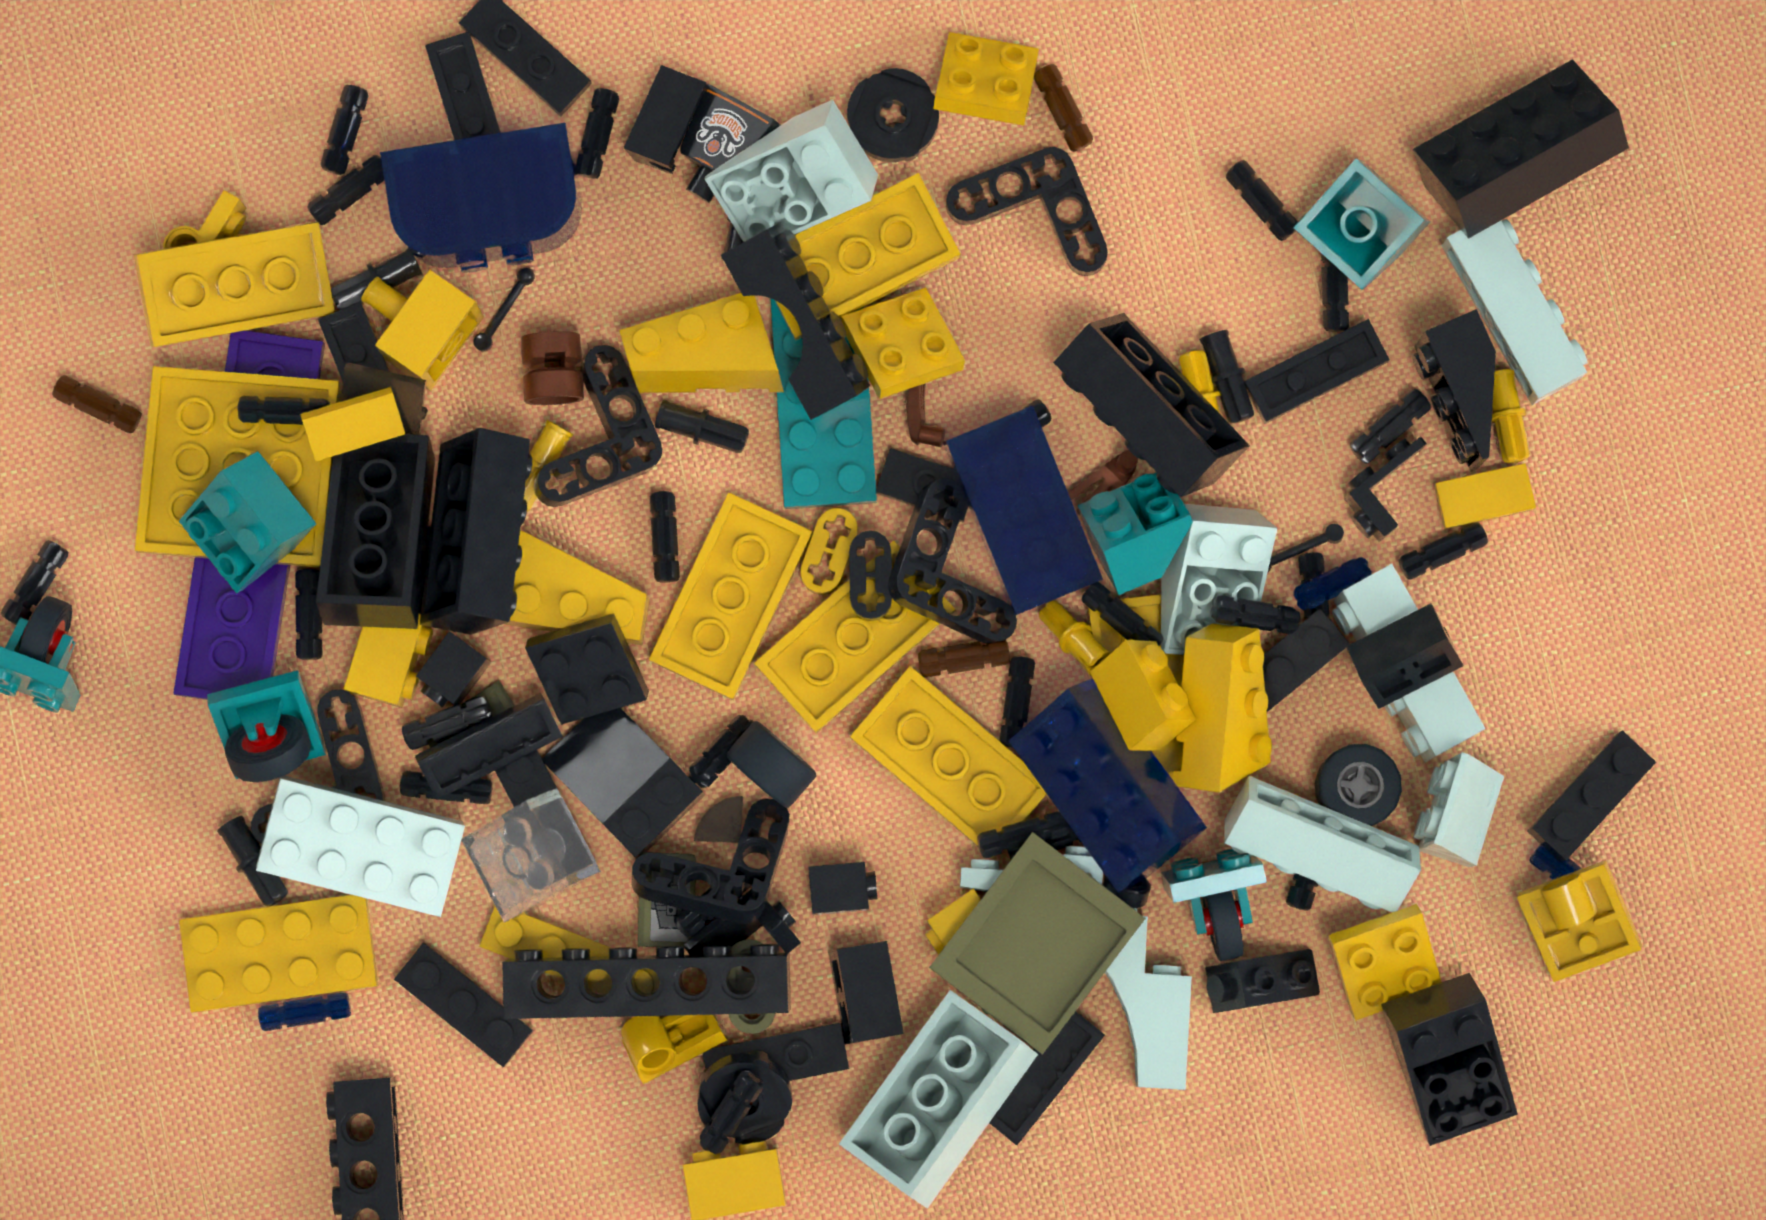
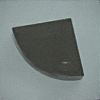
M743 796L724 799L711 807L698 823L694 841L738 844L742 833Z

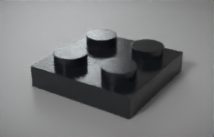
M614 614L528 638L525 649L561 725L647 700L649 689Z

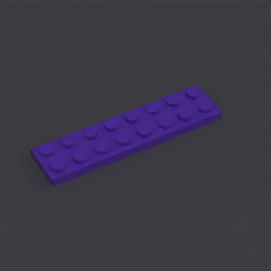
M245 330L233 332L230 334L225 372L320 379L325 343L323 341ZM195 558L174 695L207 700V694L273 677L291 565L275 564L245 589L236 593L208 558Z

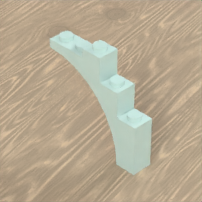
M1066 846V852L1063 856L1084 872L1090 873L1102 885L1104 857L1093 856L1094 848ZM971 859V868L961 867L960 888L970 890L974 888L976 891L987 892L1003 871L999 870V861ZM1143 916L1146 919L1106 970L1105 974L1109 978L1126 1014L1134 1047L1136 1087L1186 1090L1192 976H1181V966L1153 965V974L1145 973L1148 917Z

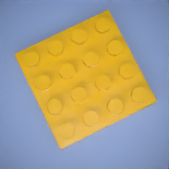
M153 366L134 551L146 554L208 558L189 536L179 520L220 471L258 451L316 522V525L297 547L276 564L320 568L333 456L315 462L304 425L270 424L264 422V419H260L259 423H244L238 418V402L242 396H258L260 400H265V397L303 398L305 402H309L310 398L326 399L332 405L339 402L341 383L334 380Z

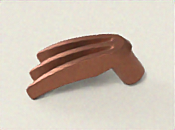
M926 383L910 388L907 400V419L912 442L916 445L922 443L942 447L945 429L924 425L926 420Z
M1129 450L1122 452L1068 492L1065 499L1071 501L1101 478L1104 481L1084 502L1090 500L1098 493L1105 492L1109 487L1115 490L1126 485L1136 470L1138 458Z

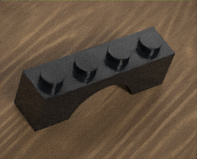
M782 222L726 251L721 254V257L743 296H764L774 299L784 305L798 322L802 333L803 350L800 362L789 377V381L810 420L858 396L869 388L870 384L867 380L869 375L864 361L858 354H853L845 340L846 330L841 319L834 312H830L822 298L824 291L820 280L812 271H808L800 257L801 247L796 236L790 230H786Z

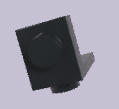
M1422 437L1412 444L1407 438H1404L1384 454L1389 460L1387 464L1376 472L1369 466L1348 483L1353 490L1344 500L1355 512L1351 519L1365 537L1369 538L1374 535L1378 542H1380L1399 526L1371 492V489L1425 447L1427 443Z
M751 889L738 899V904L746 905L747 901L751 899ZM767 901L764 912L756 921L745 924L715 918L689 939L683 947L689 955L703 954V946L731 945L732 948L736 943L746 940L762 926H764L785 953L791 952L801 942L790 929L796 921L782 903L777 901L771 906Z
M1311 949L1205 967L1207 993L1211 999L1213 1013L1317 996L1320 993L1314 956Z

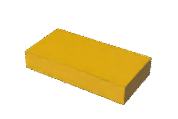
M391 387L300 414L315 462L405 434Z
M1526 463L1434 484L1444 530L1536 509Z

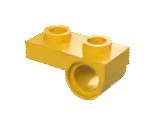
M223 190L199 231L189 226L176 227L166 235L163 249L177 247L183 242L190 240L199 243L237 236L246 222L247 217L243 214L246 206L239 198Z
M670 1015L663 1019H660L659 1016H634L621 1029V1036L623 1038L621 1041L643 1085L727 1041L715 1015Z

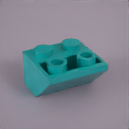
M258 451L220 471L179 520L189 536L196 542L236 593L245 589L294 550L316 525V522Z
M1157 472L1144 474L1136 478L1132 483L1110 492L1098 493L1090 500L1077 505L1091 546L1118 595L1163 577L1193 523L1191 515L1179 495L1169 492L1159 483L1156 477Z

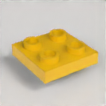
M949 32L933 109L1024 126L1039 48Z
M926 287L842 316L841 321L846 330V337L854 353L858 354L864 361L868 370V379L879 399L964 369L965 359Z
M1606 860L1521 891L1517 895L1518 902L1553 982L1642 949V942Z
M1417 904L1328 935L1350 1012L1355 1021L1382 1012L1381 1004L1442 983L1424 917Z

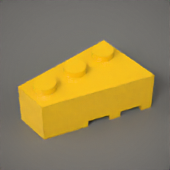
M742 293L619 330L639 393H697V389H725L726 393L740 392V389H769V392H784L755 296H743Z
M520 530L518 545L522 548V559L519 568L515 572L513 588L517 594V604L513 615L510 617V622L505 623V625L552 632L614 614L627 643L643 646L650 603L647 594Z
M1212 623L1186 637L1181 688L1188 697V704L1196 720L1177 735L1176 741L1184 742L1181 771H1173L1172 786L1219 793L1271 763L1272 741L1269 737L1267 721L1268 696L1265 692L1263 675L1264 651L1261 647L1260 630L1258 628Z

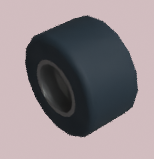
M754 721L727 752V758L740 771L785 808H789L816 778V772L810 765L758 721Z
M1349 744L1333 752L1322 763L1315 779V797L1319 805L1370 826L1384 821L1395 810L1402 793L1401 774L1394 760L1382 749L1368 744Z

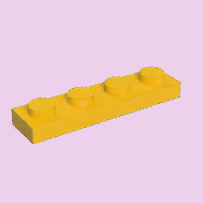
M499 903L495 904L479 945L481 948L509 959L515 958V950L541 949L543 950V958L562 957V949L588 948L590 949V957L609 956V948H612ZM642 968L635 975V984L640 991L650 994L658 990L660 981L655 971L649 968ZM595 969L589 974L588 984L592 991L603 995L610 992L612 979L606 971ZM545 971V973L564 980L563 976L557 971Z

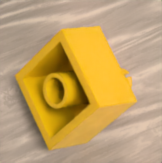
M430 269L409 298L387 285L378 276L368 285L361 297L362 302L367 303L392 321L375 344L376 348L386 361L429 391L434 388L484 318L476 301Z

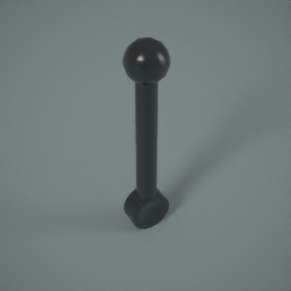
M522 268L518 271V281L484 333H479L475 336L474 346L479 351L486 352L492 348V336L525 285H530L534 281L535 274L530 268Z
M1330 524L1326 528L1325 533L1271 556L1268 572L1273 565L1323 543L1337 544L1341 542L1344 535L1343 528L1339 524Z

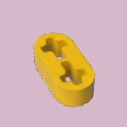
M829 509L820 516L806 551L800 574L804 586L814 594L826 595L832 593L838 588L849 562L851 542L858 535L856 519L845 509ZM837 518H842L845 520V528L850 531L848 537L840 536L835 549L828 548L830 532L824 529L826 523L834 524ZM824 554L832 556L829 563V571L835 574L832 581L825 579L821 586L815 585L814 575L808 571L811 566L819 567Z

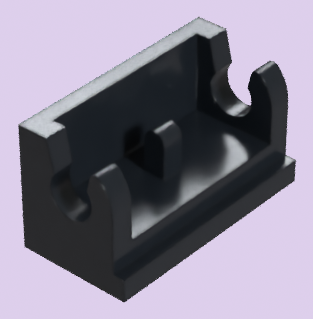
M661 65L626 141L625 151L638 163L673 174L676 167L674 164L676 153L703 94H706L709 85L702 80Z
M1432 603L1346 646L1361 682L1378 709L1464 666Z
M887 941L828 952L844 1044L904 1034Z

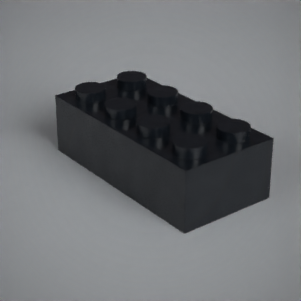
M1572 59L1415 147L1413 152L1424 187L1469 239L1629 149L1619 109Z
M1125 313L1089 323L1053 362L1062 371L1061 377L1072 390L1083 393L1094 405L1093 411L1095 415L1106 425L1116 428L1126 439L1124 443L1127 449L1135 457L1146 460L1157 472L1156 477L1159 483L1173 494L1183 497L1214 484L1250 447L1242 436Z
M477 428L440 445L419 625L472 635L510 622V617L513 615L517 604V594L513 590L515 572L519 568L522 559V548L518 545L520 526L524 523L527 515V502L524 499L525 482L532 470V456L529 454L530 439Z
M404 434L333 456L316 604L324 625L418 628L436 460L429 435Z

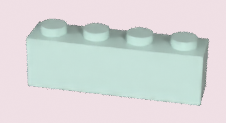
M1504 219L1469 239L1459 230L1448 236L1441 246L1507 363L1515 371V377L1531 405L1580 380L1587 373L1583 366L1587 364L1586 355L1580 344L1575 339L1569 341L1561 325L1565 321L1558 305L1553 299L1547 301L1538 285L1542 283L1537 268L1530 259L1524 261L1515 245L1519 243V239L1511 223Z
M1248 776L1224 819V844L1229 845L1237 853H1248L1250 857L1256 856L1273 863L1276 868L1284 873H1297L1312 879L1328 891L1346 893L1358 898L1361 903L1372 909L1382 908L1389 912L1398 911L1421 871L1418 845L1251 776Z

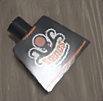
M708 84V90L706 94H703L680 146V153L699 167L686 190L701 200L710 203L714 194L706 183L705 176L781 125L775 119Z

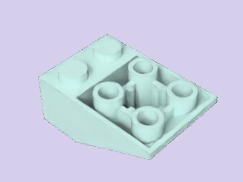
M832 99L792 117L707 174L705 181L741 239L745 242L782 222L786 230L788 229L793 234H797L871 201L878 173Z
M1184 504L1191 515L1193 523L1163 577H1161V635L1164 638L1161 643V649L1165 653L1184 655L1187 636L1212 623L1221 624L1217 623L1210 614L1215 597L1221 595L1234 597V601L1246 599L1261 602L1277 527L1258 511Z
M1463 752L1445 761L1444 764L1441 763L1440 767H1435L1427 793L1434 795L1430 809L1427 808L1426 812L1421 811L1413 838L1420 840L1419 851L1466 867L1477 866L1504 776L1473 756Z

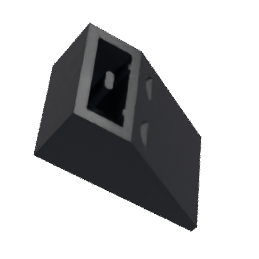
M1476 309L1425 331L1414 346L1417 353L1412 354L1413 363L1422 380L1429 378L1436 394L1431 397L1436 415L1441 422L1448 421L1455 436L1450 439L1453 453L1460 464L1467 463L1470 472L1477 470L1489 458L1496 358L1494 346Z
M1470 973L1381 1004L1397 1058L1429 1146L1518 1115L1487 1001Z

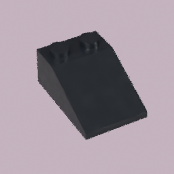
M621 708L583 718L542 758L544 764L636 859L640 857L642 852H647L705 796L704 792Z

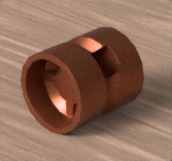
M550 331L532 333L520 337L522 364L529 368V372L523 376L524 402L526 404L563 405L584 400L583 374L575 369V365L582 361L581 337L579 333ZM559 361V367L545 368L544 362Z

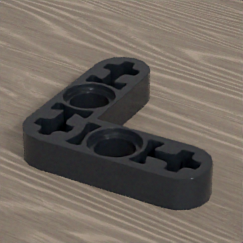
M1044 148L960 181L949 190L946 199L947 213L953 221L966 226L979 223L1041 199L1064 258L1073 272L1082 276L1095 275L1101 271L1106 263L1108 254L1106 242L1073 161L1068 153L1061 148ZM1046 159H1052L1055 165L1061 163L1064 165V168L1060 170V179L1053 181L1050 175L1036 178L1035 184L1039 188L1031 190L1030 178L1023 169L1024 167L1030 165L1033 175L1044 170ZM1007 174L1017 176L1023 184V190L1020 195L1010 199L1001 196L996 188V183L1000 177ZM989 183L990 197L996 204L995 206L988 207V200L985 198L974 204V213L967 214L964 208H955L954 205L959 203L960 193L966 192L969 198L977 197L984 192L980 184ZM1064 200H1074L1082 207L1083 215L1076 223L1067 224L1058 218L1056 208ZM1089 225L1091 231L1084 232L1083 237L1089 249L1097 247L1099 250L1094 255V264L1087 265L1084 259L1076 260L1074 256L1079 253L1080 249L1076 236H1073L1068 241L1064 234L1077 233Z
M600 345L591 349L582 361L580 368L585 387L609 440L554 460L543 466L535 477L533 487L539 501L547 506H563L646 474L655 467L662 456L661 441L621 353L612 346ZM597 358H600L603 364H612L613 368L608 374L612 387L619 382L623 387L614 388L605 396L602 394L601 391H604L609 384L602 372L594 373L592 370L597 363ZM618 398L628 401L633 408L632 419L618 421L613 418L609 410L610 402ZM635 441L639 447L647 446L650 449V452L645 457V462L639 456L627 459L622 464L625 471H621L619 457L629 453L635 446ZM594 456L604 458L610 466L609 477L601 480L591 477L586 469L587 459ZM571 464L575 465L577 479L568 482L562 489L561 495H559L556 489H547L545 484L550 480V474H553L557 480L566 478L574 471ZM579 482L584 486L583 488L579 487Z
M937 479L924 486L918 495L889 577V593L899 605L977 641L992 644L1006 640L1012 636L1016 629L1017 618L1013 608L999 598L942 573L965 506V494L961 486L953 479ZM944 491V500L950 503V506L938 512L936 521L926 520L925 518L936 515L939 507V501L933 496ZM921 530L931 532L936 538L937 548L933 555L924 554L918 548L917 535ZM914 575L916 576L915 585L925 590L934 588L936 584L937 587L932 594L918 591L910 595L908 593L909 585L903 581L905 578ZM947 591L957 593L962 599L963 607L958 616L950 615L943 607V596ZM974 612L982 616L997 613L995 621L1001 624V628L991 632V623L981 617L973 618L970 622L968 620Z
M341 689L326 693L319 701L317 713L336 786L331 788L358 794V789L364 788L366 793L375 794L376 799L386 801L363 711L358 699L351 693ZM340 698L344 705L352 706V711L345 714L348 729L351 730L358 726L359 734L343 735L333 741L332 733H341V728L336 718H328L327 711L334 708L333 701ZM348 743H357L364 750L365 757L363 763L355 769H346L339 761L340 749ZM272 804L258 809L251 821V831L255 839L261 844L265 832H262L261 826L268 823L267 815L271 812Z
M774 799L759 800L751 806L730 871L661 853L650 852L642 854L635 860L632 866L631 885L634 892L639 897L648 901L736 923L747 924L756 921L764 912L786 842L790 817L788 809ZM766 817H771L775 819V822L770 826L767 840L760 837L761 827ZM750 853H761L768 858L769 863L764 868L753 869L748 867L743 859ZM651 871L660 873V876L656 877L654 882L646 881V877L651 874ZM674 875L678 876L677 889L671 888V883L673 884ZM703 880L711 886V891L703 896H694L686 890L685 886L690 881ZM745 882L752 884L751 899L747 901L746 905L738 904L737 902L742 896Z

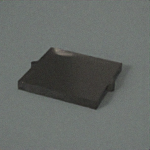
M346 362L343 386L337 395L338 401L342 402L391 387L405 434L421 435L422 420L425 419L428 412L427 408L424 407L426 380Z

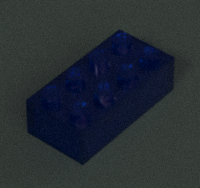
M1028 406L943 441L1001 588L1015 615L1103 580L1033 406Z
M1093 678L1066 689L1009 740L1010 744L1118 893L1147 879L1207 829V826L1153 752L1132 751L1128 749Z

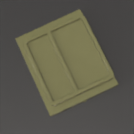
M1032 832L929 968L980 1006L985 1014L993 1016L1043 1055L1146 918L1097 882L1090 873L1084 872Z

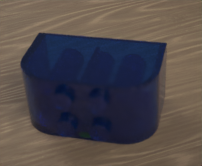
M566 123L380 152L393 228L412 254L430 266L438 268L460 267L462 273L486 270L488 269V262L506 259L507 265L530 263L534 261L533 254L549 252L565 244L579 226L582 215V199L576 172L572 137Z

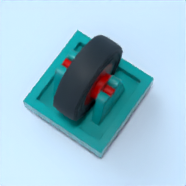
M46 596L35 609L30 621L20 617L6 647L0 646V693L14 697L18 691L34 697L32 702L45 710L58 713L60 708H64L74 712L81 695L70 672L65 671L76 644L73 641V637L68 635L72 618V605L55 597Z
M298 670L207 694L208 707L235 779L256 783L274 780L289 774L306 760L326 755L325 743Z
M1233 849L1217 852V860L1199 864L1198 858H1187L1170 863L1171 870L1161 872L1164 890L1174 903L1188 900L1197 935L1206 933V936L1211 937L1212 945L1219 961L1243 956L1241 928H1244L1245 924L1253 923L1246 887L1267 883L1263 863L1256 856L1250 857L1248 853L1239 854ZM1231 890H1234L1236 901H1234ZM1200 897H1202L1204 908H1202Z

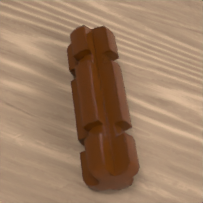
M1050 64L1035 72L1034 80L1040 92L1046 93L1044 99L1060 131L1065 130L1064 138L1070 150L1076 152L1088 147L1093 141V136L1087 124L1081 123L1083 116L1067 85L1062 86L1063 77L1057 66Z
M66 375L58 379L52 392L53 397L69 406L73 403L76 409L108 424L114 422L113 425L116 428L127 433H133L136 430L142 417V413L138 409L125 403L121 406L117 399L87 385L81 387V383Z
M1006 640L981 645L980 641L946 646L942 652H937V648L922 650L918 654V661L922 676L927 678L940 676L941 671L947 670L948 674L983 669L985 668L984 664L991 663V667L1007 665L1010 662V653Z

